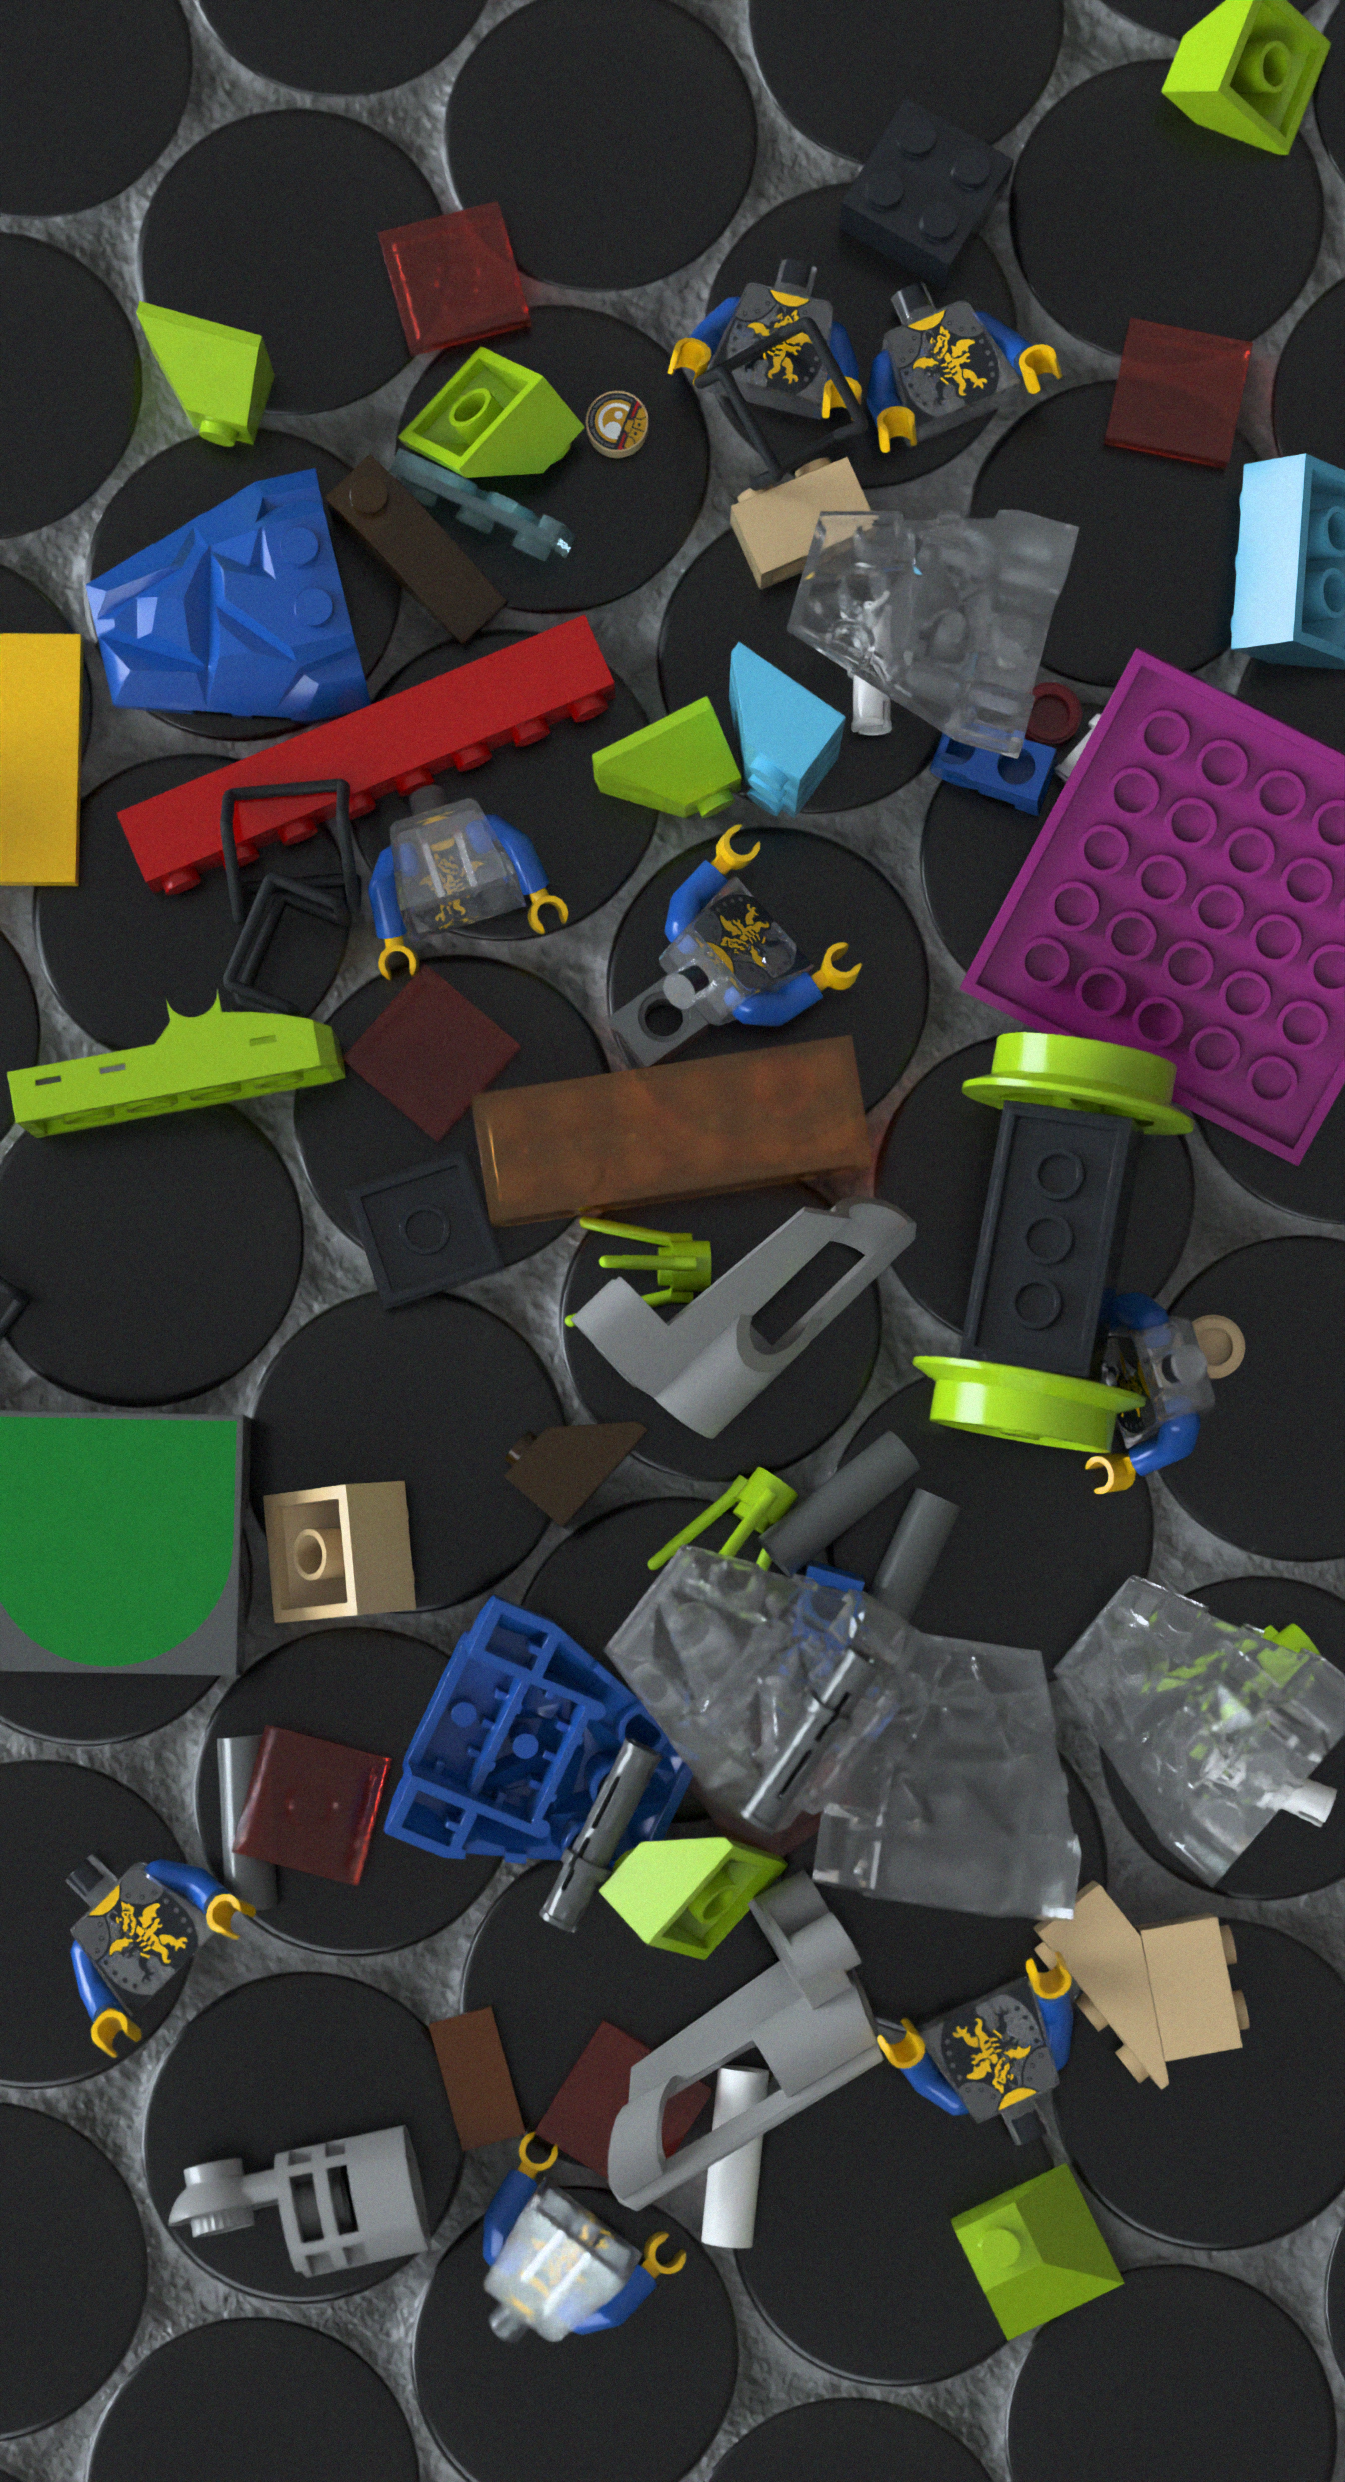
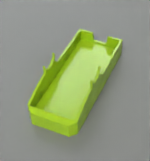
M218 987L214 1005L201 1016L185 1017L179 1015L170 1007L167 1001L170 1023L154 1045L7 1072L15 1121L36 1138L317 1086L346 1078L340 1041L332 1027L311 1019L283 1014L232 1012V1007L231 1012H222ZM125 1064L126 1068L125 1070L104 1074L100 1072L101 1068ZM61 1076V1082L40 1086L36 1084L37 1080Z

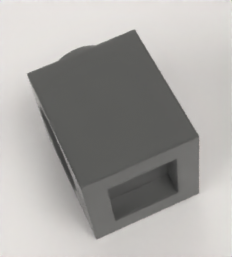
M670 972L609 1017V1024L648 1077L708 1033L709 1023L704 1015L711 1008L700 991L695 994L689 980L680 985ZM669 1006L678 1011L683 1020L679 1030L669 1036H659L652 1033L645 1021L648 1014L654 1008Z

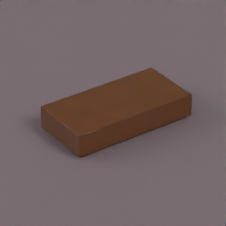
M485 2006L430 2022L428 2025L462 2150L467 2151L526 2134V2127L493 2006Z

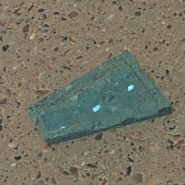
M401 448L398 449L389 469L390 473L403 481L402 485L418 502L433 508L437 498H440L460 508L455 519L488 535L494 525L516 535L512 543L513 547L546 562L550 552L566 559L576 537L562 522L545 514L541 519L535 516L533 511L520 505L518 502L497 492L490 491L487 493L478 489V485L464 477Z

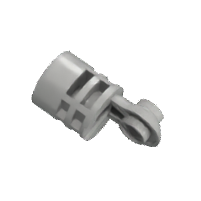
M406 2125L277 2153L275 2155V2168L245 2175L241 2158L220 2160L184 2170L186 2188L177 2198L170 2213L168 2226L191 2224L193 2237L211 2236L252 2226L255 2224L254 2210L279 2204L285 2239L295 2272L302 2271L305 2277H312L431 2249L429 2219L414 2146ZM345 2173H348L352 2200L359 2227L357 2232H353L351 2207L342 2176Z

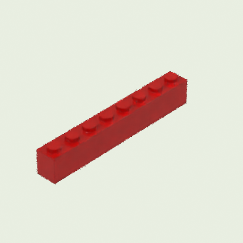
M584 614L126 808L116 814L144 880L152 892L156 893L164 889L166 895L178 894L201 882L199 874L222 864L226 870L220 832L222 796L225 791L231 788L343 779L350 786L349 820H352L372 811L376 807L375 799L396 790L400 796L417 793L434 783L432 775L455 765L459 772L473 769L489 761L493 757L491 750L512 741H514L516 747L526 746L546 737L551 732L549 725L571 716L574 722H582L603 713L609 707L606 701L616 697L615 682ZM337 792L235 801L233 831L239 868L256 860L260 856L258 849L279 840L282 841L284 846L293 845L318 832L316 824L336 816Z

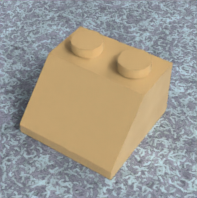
M405 1481L344 1484L263 1496L274 1624L416 1610L415 1577L412 1568L408 1524L409 1512L406 1502Z

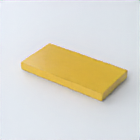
M0 633V886H79L84 638L81 634Z

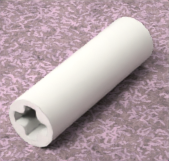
M723 2065L718 2068L712 2131L767 2098L768 2070L739 2065ZM763 2134L708 2168L701 2242L728 2248L752 2247Z

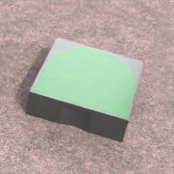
M0 1410V1671L231 1676L243 1675L245 1673L247 1581L242 1562V1538L246 1516L249 1511L252 1418L245 1415Z

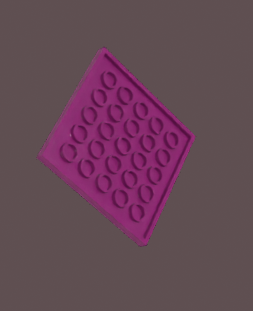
M1137 646L959 989L1042 1033L1117 1044L1148 1052L1171 1061L1177 1066L1172 1101L1299 1166L1345 1083V752L1168 660Z

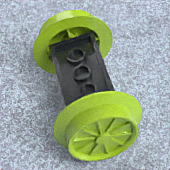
M1006 1033L997 1037L991 1074L963 1082L962 1092L964 1095L980 1103L1001 1109L1003 1112L959 1357L962 1359L936 1356H915L913 1359L915 1367L936 1381L929 1419L931 1422L964 1431L1025 1443L1085 1452L1110 1453L1117 1414L1146 1405V1398L1144 1396L1103 1385L1100 1382L1143 1136L1182 1135L1192 1132L1194 1128V1121L1171 1105L1177 1066L1174 1063L1148 1052L1097 1040L1045 1033Z

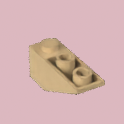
M1092 1880L1033 1927L1043 1940L1042 1943L1034 1948V1951L1050 1971L1057 1964L1054 1952L1059 1951L1062 1953L1072 1979L1083 1991V1994L1074 2000L1098 2032L1109 2024L1124 2045L1115 2054L1140 2084L1147 2077H1150L1162 2090L1169 2084L1141 1936L1102 1886Z

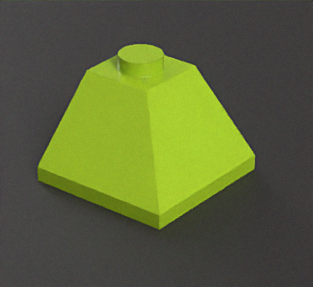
M1225 0L1183 36L1161 92L1198 125L1277 155H1288L1332 43L1287 0Z
M139 301L136 314L152 353L192 426L199 429L198 434L202 438L222 446L232 447L235 445L236 440L253 445L275 377L263 337Z
M480 347L398 438L408 448L465 478L544 473L551 464L559 461L568 452L571 442L585 426L544 376Z
M707 696L592 754L594 781L601 793L682 818H687L697 812L700 813L702 818L713 816L731 806L736 801L733 794L741 790L740 772Z
M726 1837L640 1842L636 1848L628 1850L617 1859L612 1867V1876L599 1889V1892L647 1945L705 1961L750 1910L749 1902L765 1892L786 1869L788 1864L781 1856Z
M1067 2163L1057 2166L950 2219L1008 2341L1125 2284Z

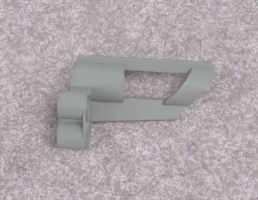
M851 1196L843 1198L829 1211L803 1207L667 1323L620 1276L616 1280L611 1279L570 1320L633 1387H637L655 1398L670 1414L695 1432L714 1439L843 1309L915 1240L917 1223L898 1206L871 1197ZM829 1241L846 1244L865 1255L773 1346L751 1325L753 1315Z
M804 1869L799 1870L756 1896L748 1904L780 1961L631 2067L629 2103L622 2107L616 2118L611 2134L608 2157L609 2185L619 2203L635 2211L642 2209L884 2060L881 2047L877 2041L880 2034L875 2017L855 1970V1967L861 1964L862 1961L840 1922L829 1911ZM758 2047L779 2082L775 2093L666 2159L662 2145V2121L667 2099L749 2049Z

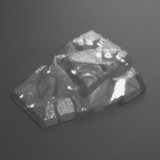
M939 510L935 519H903L900 511H820L787 631L875 687L904 708L927 721L953 740L1018 759L1035 695L1031 694L1053 610L1066 581L1080 527L1022 510H998L996 518H960V510Z
M682 1544L605 1647L604 1651L645 1709L666 1734L677 1754L686 1762L701 1783L702 1789L713 1804L765 1839L790 1827L802 1809L812 1815L823 1811L901 1708L905 1692L900 1679L913 1663L920 1631L868 1593L850 1588L848 1592L824 1587L818 1585L813 1578L794 1574L793 1578L764 1571L758 1564ZM847 1645L855 1646L880 1663L883 1668L882 1672L876 1676L852 1712L851 1716L854 1718V1723L848 1732L840 1731L812 1772L811 1777L804 1784L778 1823L776 1831L768 1833L759 1829L740 1814L738 1808L746 1801L772 1762L773 1757L805 1712L806 1707L803 1705V1701L809 1692H818L843 1655L845 1647Z
M1131 1575L1059 1662L1053 1672L1101 1745L1161 1843L1209 1886L1213 1887L1345 1734V1675L1321 1655L1304 1648L1297 1653L1263 1638L1265 1631L1247 1623L1241 1628L1208 1614V1607L1136 1575Z
M912 1632L875 1706L876 1708L820 1816L811 1881L838 1889L861 1892L863 1896L998 1918L1018 1916L1037 1920L1071 1922L1074 1917L1081 1850L1078 1835L1073 1832L1066 1797L1069 1794L1065 1772H1061L1054 1736L1057 1730L1041 1651Z

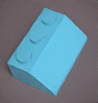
M1306 453L1244 464L1243 488L1239 500L1241 516L1238 552L1235 559L1236 587L1234 613L1231 618V650L1270 664L1345 669V470Z
M738 642L731 652L729 701L743 783L750 787L747 796L763 810L774 816H778L782 810L792 818H795L837 761L846 717Z

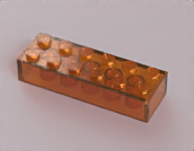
M852 1035L470 1095L489 1218L493 1229L869 1170L872 1163Z

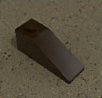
M371 454L325 497L331 518L463 648L507 605V600L417 499Z

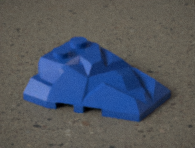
M315 468L250 484L224 502L199 515L186 525L85 585L110 694L115 708L194 715L196 711L229 713L233 718L253 720L254 716L291 719L292 723L313 725L339 719L372 705L331 540L330 526Z
M493 1594L479 1612L471 1631H465L459 1638L406 1751L402 1764L404 1774L393 1795L384 1825V1832L443 1858L465 1859V1854L503 1856L505 1862L526 1864L527 1858L561 1861L560 1858L566 1846L573 1847L623 1746V1741L627 1737L653 1748L663 1755V1758L651 1776L634 1815L614 1851L609 1866L612 1868L621 1855L632 1848H636L640 1842L663 1840L702 1755L645 1702L640 1700L622 1684L604 1665L570 1637L553 1619Z

